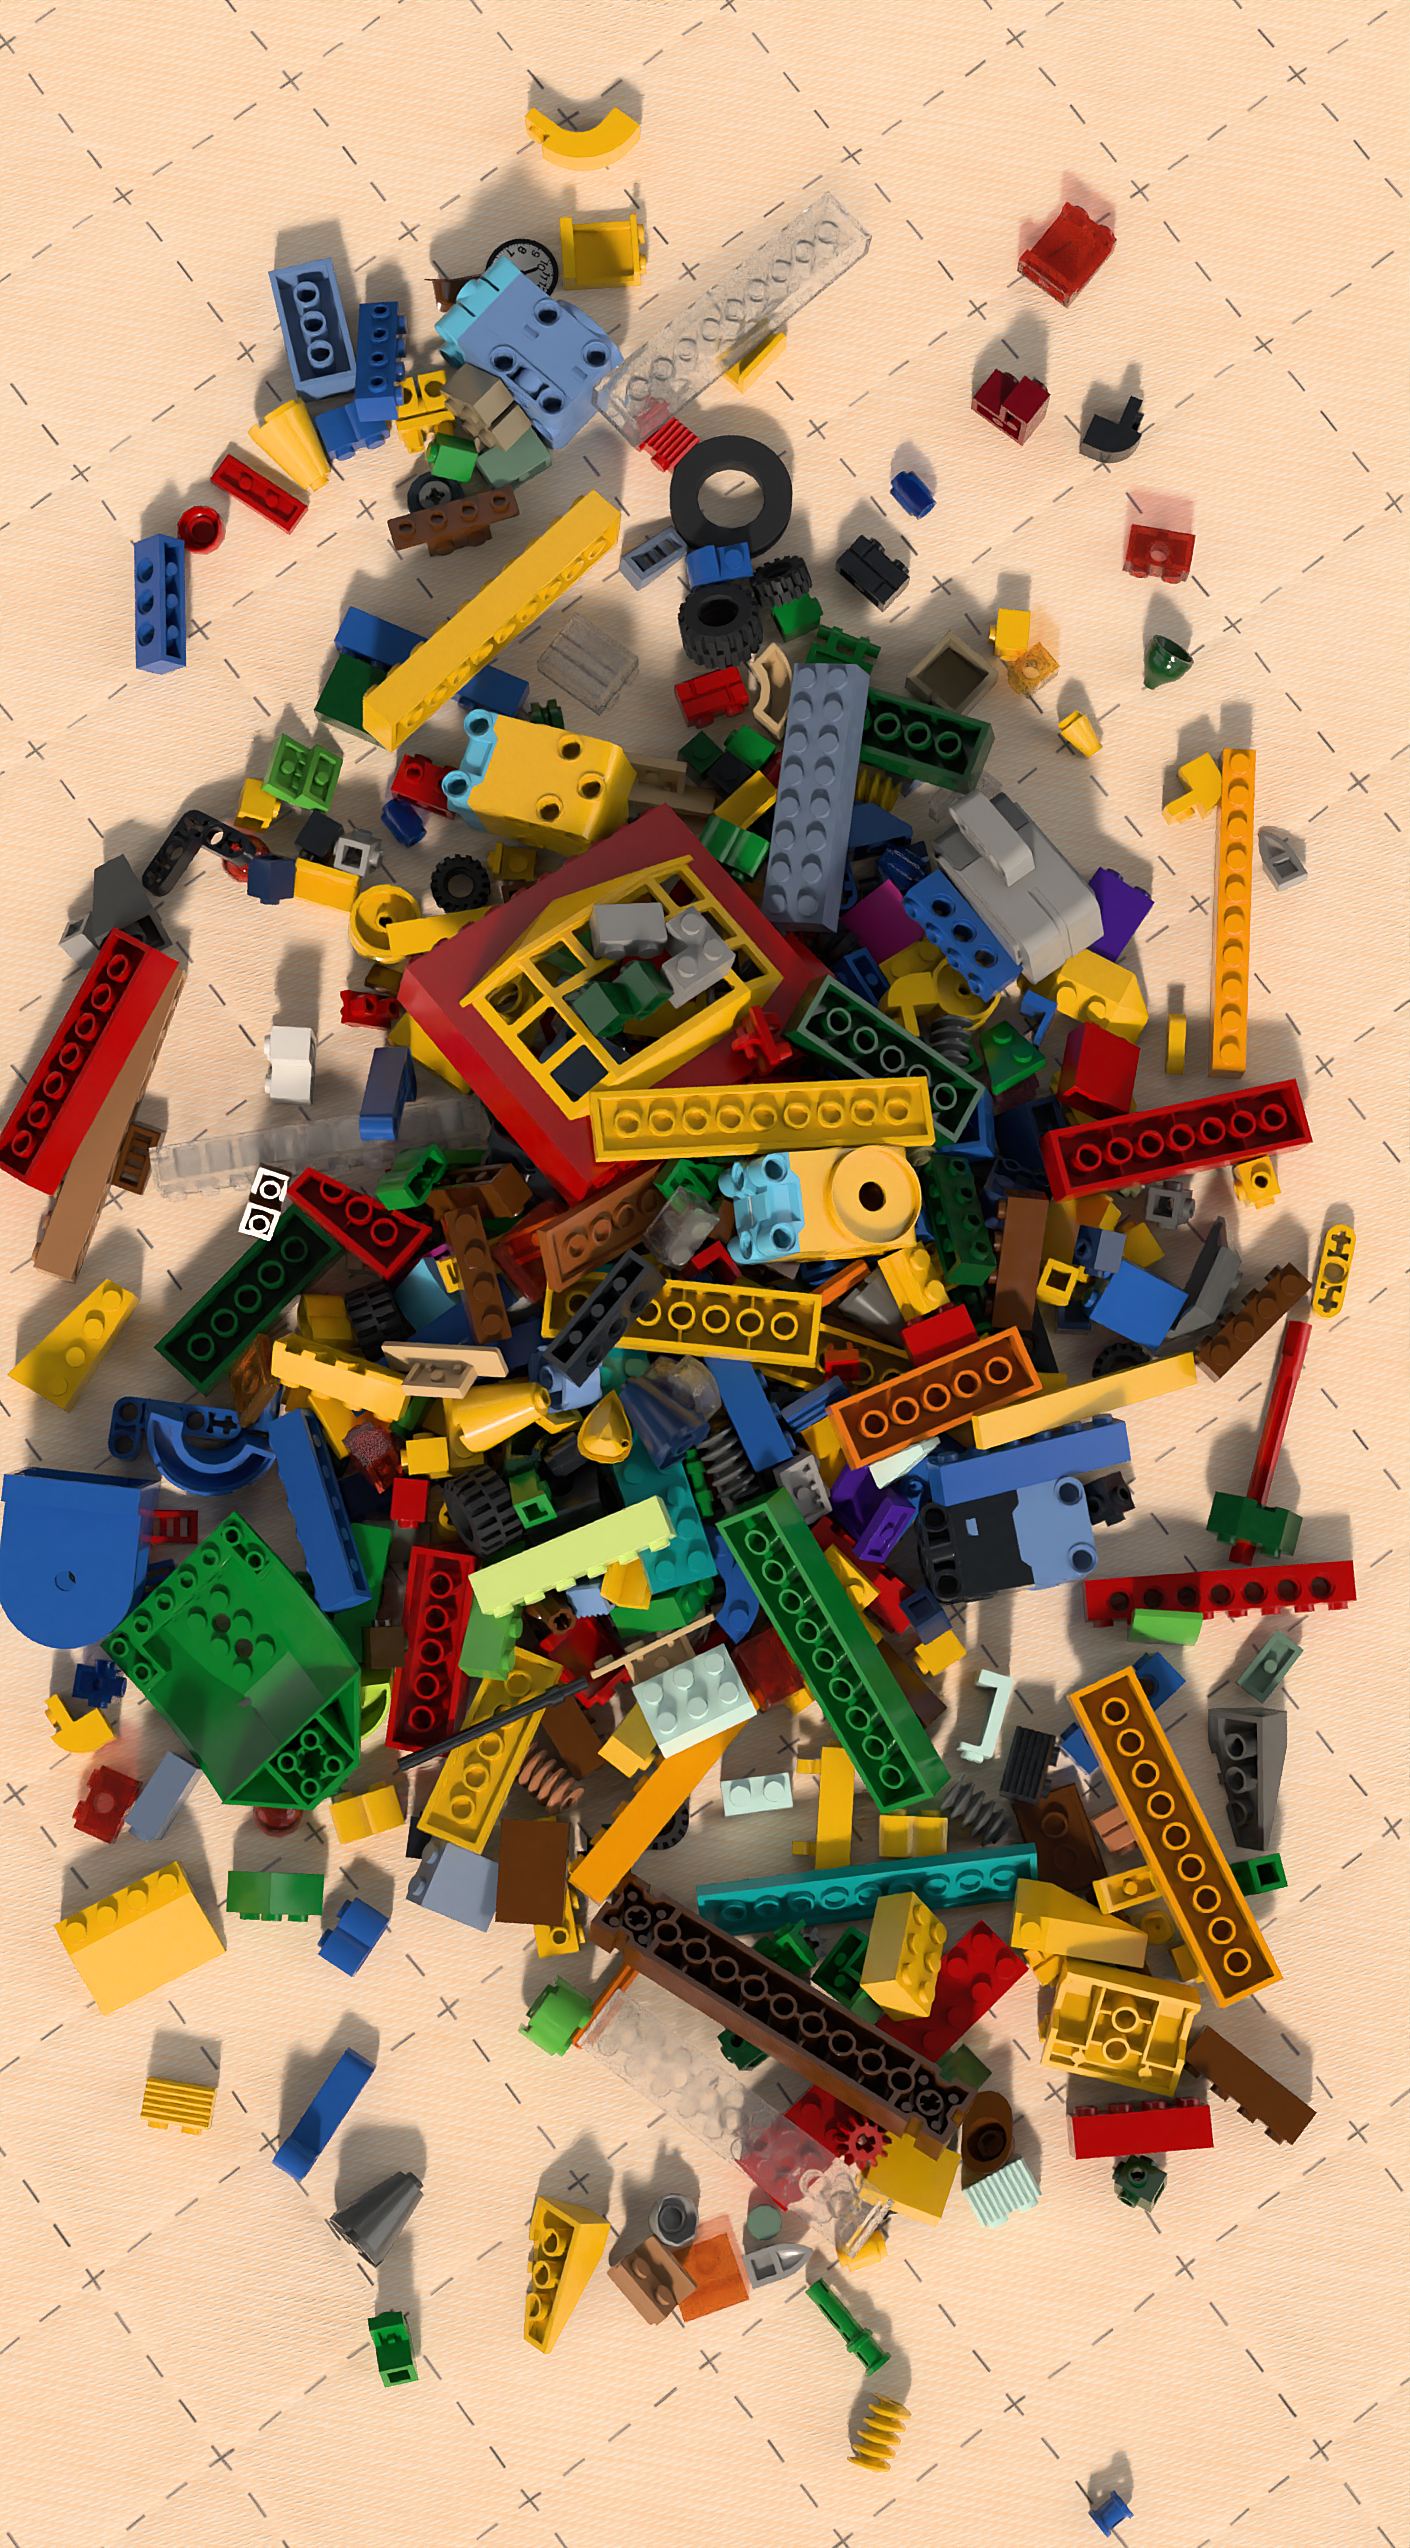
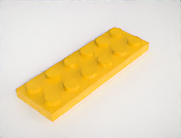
M515 1646V1665L513 1670L509 1671L507 1681L483 1678L460 1731L545 1693L546 1688L557 1684L564 1667L561 1664ZM546 1707L451 1750L417 1828L481 1855Z

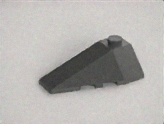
M1262 1707L1208 1709V1743L1211 1754L1216 1753L1221 1773H1217L1219 1784H1224L1229 1801L1226 1810L1236 1847L1263 1852L1267 1851L1287 1749V1711Z

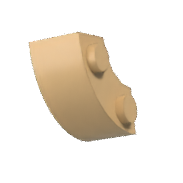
M773 642L751 665L754 678L761 686L760 699L753 709L755 721L780 742L786 733L784 726L788 718L793 674L785 655Z

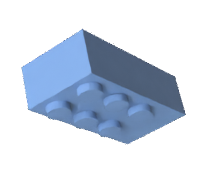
M331 257L268 271L297 396L301 397L305 403L355 392L356 361Z

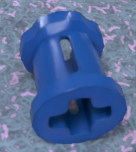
M1115 2490L1110 2493L1111 2498L1098 2509L1088 2511V2514L1107 2538L1112 2535L1111 2530L1126 2517L1131 2519L1134 2516Z

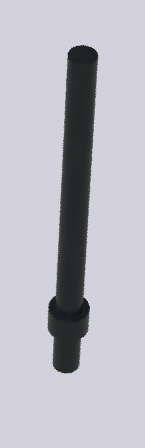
M583 1675L561 1686L558 1683L546 1688V1692L397 1759L398 1765L402 1772L409 1770L545 1707L552 1705L554 1708L565 1703V1698L589 1688V1684Z

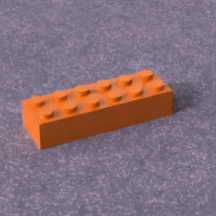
M1014 1326L824 1409L850 1469L853 1471L972 1419L971 1415L1006 1405L1043 1389V1386L1019 1331Z

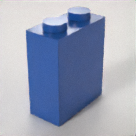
M1122 1256L1119 1273L1105 1271L1103 1278L1098 1277L1094 1286L1085 1292L1081 1310L1090 1319L1156 1352L1189 1294L1179 1285Z

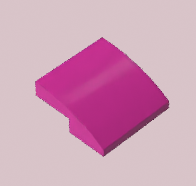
M891 878L839 918L847 924L846 928L850 932L855 931L860 936L858 943L862 948H867L877 965L904 950L925 935L924 929L918 922L912 920L906 914L901 903L905 896Z

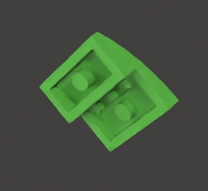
M282 733L276 738L261 789L291 804L326 813L329 811L343 759L318 744L309 749Z
M1134 1609L1131 1613V1626L1127 1628V1642L1194 1646L1200 1634L1203 1613Z

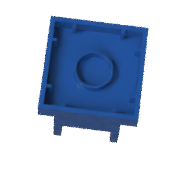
M31 1466L4 1474L1 1501L5 1502L0 1542V1602L6 1616L18 1631L30 1640L56 1649L80 1648L93 1644L112 1633L140 1605L146 1589L154 1511L158 1508L161 1481ZM70 1572L75 1576V1581L71 1578Z

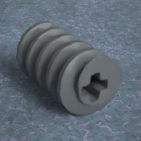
M957 1015L937 1017L931 1022V1030L933 1032L929 1037V1042L931 1043L929 1047L957 1067L967 1065L969 1058L960 1055V1053L970 1051V1045L962 1041L970 1040L972 1033L963 1029L972 1027L973 1021Z
M732 1424L711 1432L696 1448H707L708 1452L701 1460L713 1461L714 1463L706 1470L707 1474L718 1473L719 1475L712 1482V1485L724 1486V1489L717 1495L718 1499L729 1498V1500H736L760 1488L758 1483L748 1484L755 1477L753 1471H743L749 1465V1460L746 1458L737 1459L744 1452V1448L742 1446L732 1447L739 1439L737 1434H727L733 1428Z
M964 1774L945 1795L939 1809L944 1811L952 1807L951 1820L962 1816L961 1829L970 1825L974 1826L970 1835L971 1838L983 1834L980 1846L985 1847L991 1843L995 1844L1016 1819L1011 1818L1003 1822L1006 1811L1000 1809L993 1813L996 1802L990 1800L983 1804L986 1793L980 1791L973 1795L975 1783L971 1781L963 1786Z

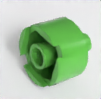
M557 1975L554 1978L556 1986L553 1987L548 1984L526 2014L531 2018L528 2025L525 2026L521 2023L518 2032L549 2055L553 2056L557 2053L562 2057L573 2042L571 2035L577 2026L583 2029L594 2012L590 2006L592 2000Z

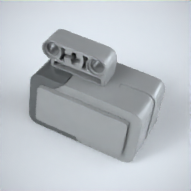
M975 788L949 807V812L956 824L932 841L937 867L989 927L1014 962L1023 967L1022 974L1031 984H1037L1065 964L1067 959L1073 958L1104 936L1100 908L1095 892L1017 802L1013 803L1003 792L988 800L978 788Z

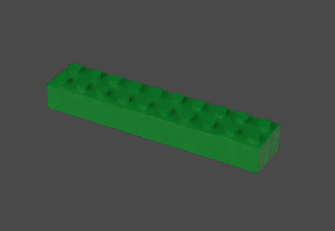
M782 1486L733 1507L715 1525L881 1814L883 1815L934 1797L951 1776L786 1487Z

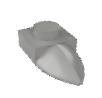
M1261 831L1258 847L1263 861L1262 869L1279 893L1307 881L1308 872L1292 848L1278 836Z
M781 2243L742 2254L752 2288L755 2289L785 2279L796 2273L809 2260L813 2250L810 2247L797 2243Z

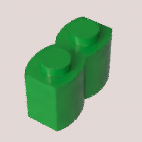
M710 815L698 838L722 868L738 884H744V882L753 884L770 851V842L754 833L740 829L729 821L715 815Z
M436 1143L405 1148L394 1159L392 1170L385 1173L379 1180L375 1194L388 1211L417 1207L428 1198L432 1189V1183L437 1182L444 1175L448 1160Z

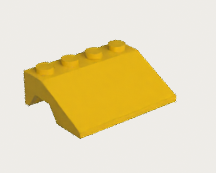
M175 1861L54 1925L70 1959L104 2016L226 1953L209 1916L199 1903L188 1881L181 1861Z
M1065 1956L1056 1986L1040 2064L1174 2097L1185 2061L1186 2042L1194 2015L1201 2008L1198 1988Z

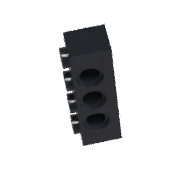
M629 1248L542 1353V1356L555 1371L580 1388L667 1283L654 1265Z

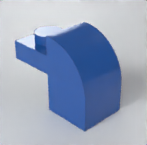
M747 542L715 548L714 545L706 546L691 552L685 558L691 594H695V589L699 587H708L710 583L721 585V582L754 577Z

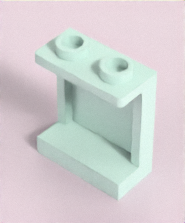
M984 1669L977 1672L974 1685L992 1690L993 1692L977 1746L962 1741L956 1744L955 1750L962 1752V1759L980 1764V1762H983V1758H992L1014 1678Z

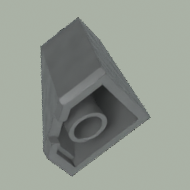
M122 854L95 868L92 936L100 950L112 928L115 927L154 949L162 951L173 945L125 855Z

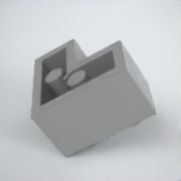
M693 905L666 923L668 939L664 948L673 958L662 965L660 974L675 993L668 1000L676 1009L728 975L736 957L734 952Z

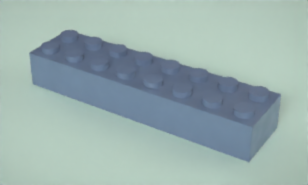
M795 663L762 905V914L776 930L837 932L870 675L857 664Z

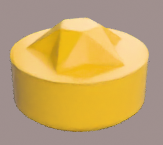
M1155 1910L1147 1913L1142 1918L1140 1930L1148 1934L1147 1942L1149 1944L1162 1945L1174 1937L1176 1925L1169 1913Z

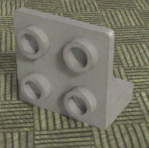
M795 1443L796 1449L791 1450L793 1458L772 1470L778 1487H786L806 1524L809 1525L832 1511L828 1499L830 1491L820 1477L818 1471L820 1463L815 1454L811 1451H806Z

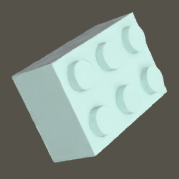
M724 1643L631 1688L665 1759L757 1715Z

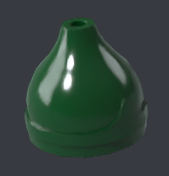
M1155 635L1149 641L1148 647L1144 652L1145 678L1143 684L1147 688L1154 690L1163 684L1175 682L1191 669L1194 660L1177 643L1161 635Z

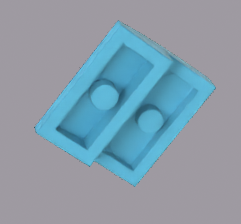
M434 1257L422 1258L393 1293L394 1299L403 1315L417 1332L462 1300L459 1290L451 1293L447 1292Z

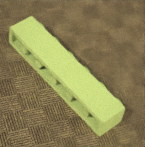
M655 1495L472 1573L468 1577L482 1613L487 1615L494 1614L495 1618H499L514 1611L513 1606L525 1601L526 1605H530L544 1599V1592L556 1588L557 1592L575 1586V1579L584 1575H588L589 1579L602 1575L608 1571L606 1566L619 1561L620 1565L635 1561L639 1558L638 1553L648 1548H650L651 1552L661 1550L669 1546V1539L676 1537L677 1534L663 1499Z

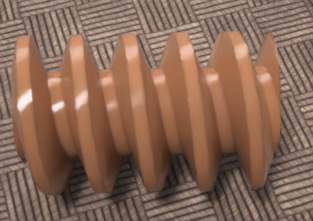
M535 1741L530 1743L515 1779L519 1778V1785L523 1788H528V1794L532 1797H537V1803L542 1807L546 1806V1812L551 1816H555L574 1805L584 1793V1788L579 1787L572 1791L571 1788L575 1783V1779L571 1777L563 1782L562 1779L566 1774V1770L561 1768L553 1772L557 1761L551 1759L545 1763L544 1760L548 1752L544 1749L536 1754L535 1750L539 1743Z

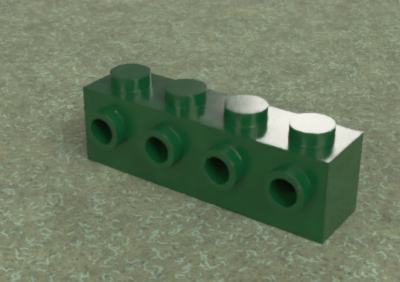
M932 1153L931 1159L922 1166L917 1174L945 1281L947 1283L982 1286L997 1266L968 1158Z

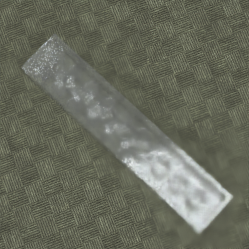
M827 191L596 383L592 390L591 404L634 448H637L867 255L872 234Z
M475 1094L404 1106L396 1140L362 1141L359 1130V1113L148 1148L154 1188L162 1198H168L169 1202H176L188 1199V1194L201 1192V1196H213L220 1194V1189L233 1187L234 1191L249 1190L252 1187L260 1162L292 1172V1177L300 1176L308 1166L319 1172L332 1171L333 1175H340L352 1172L351 1167L363 1165L365 1169L384 1167V1162L393 1161L400 1151L410 1147L436 1143L441 1151L460 1149L483 1150L482 1146L488 1145V1136L482 1102L479 1096Z
M618 1988L577 2042L588 2053L852 2259L895 2203Z

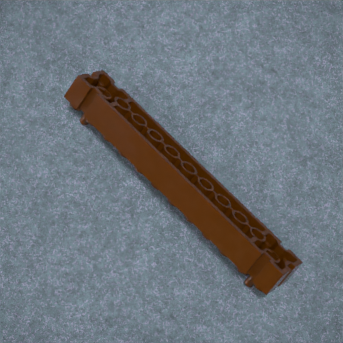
M630 1871L626 1873L613 1891L611 1904L606 1901L591 1921L587 1940L611 1954L614 1948L623 1952L622 1962L900 2139H902L905 2132L916 2139L913 2147L933 2160L938 2161L951 2141L955 2129L960 2127L971 2110L978 2094L976 2089L957 2077H954L951 2083L940 2077L943 2069L665 1893L656 1898L650 1894L651 1885Z

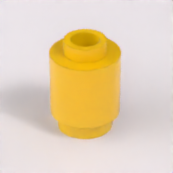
M867 2229L840 2238L841 2246L835 2247L841 2268L848 2266L850 2272L879 2263L881 2258L888 2256L880 2229L875 2231Z

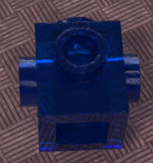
M95 1659V1664L77 1663L72 1697L88 1700L87 1706L108 1709V1703H119L120 1697H124L127 1688V1678L123 1677L124 1672L122 1669L115 1668V1661Z

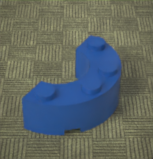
M150 1398L147 1400L144 1412V1431L149 1453L159 1472L174 1486L186 1492L202 1496L232 1494L233 1490L247 1484L250 1486L259 1480L276 1459L275 1452L270 1447L268 1438L242 1430L239 1437L224 1448L215 1450L199 1449L188 1443L181 1434L183 1419L180 1408Z
M702 1524L717 1572L725 1584L726 1592L723 1608L716 1615L714 1621L737 1646L753 1626L760 1602L718 1528Z

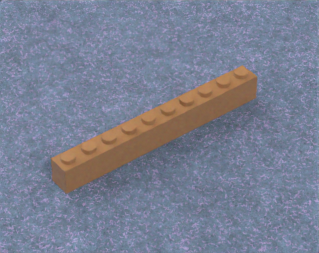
M176 968L140 1037L136 1041L109 1094L80 1144L77 1153L74 1155L68 1167L65 1180H61L55 1190L54 1199H57L53 1212L48 1211L43 1223V1230H46L42 1243H36L31 1257V1261H34L33 1267L38 1272L76 1284L110 1191L113 1175L130 1122L135 1121L185 985L187 975L183 969Z

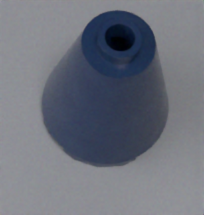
M631 1376L621 1385L620 1390L622 1392L619 1395V1400L653 1464L658 1469L666 1470L681 1462L688 1456L685 1451L692 1444L697 1448L708 1435L711 1427L705 1418L647 1377L640 1376L637 1378L636 1376Z

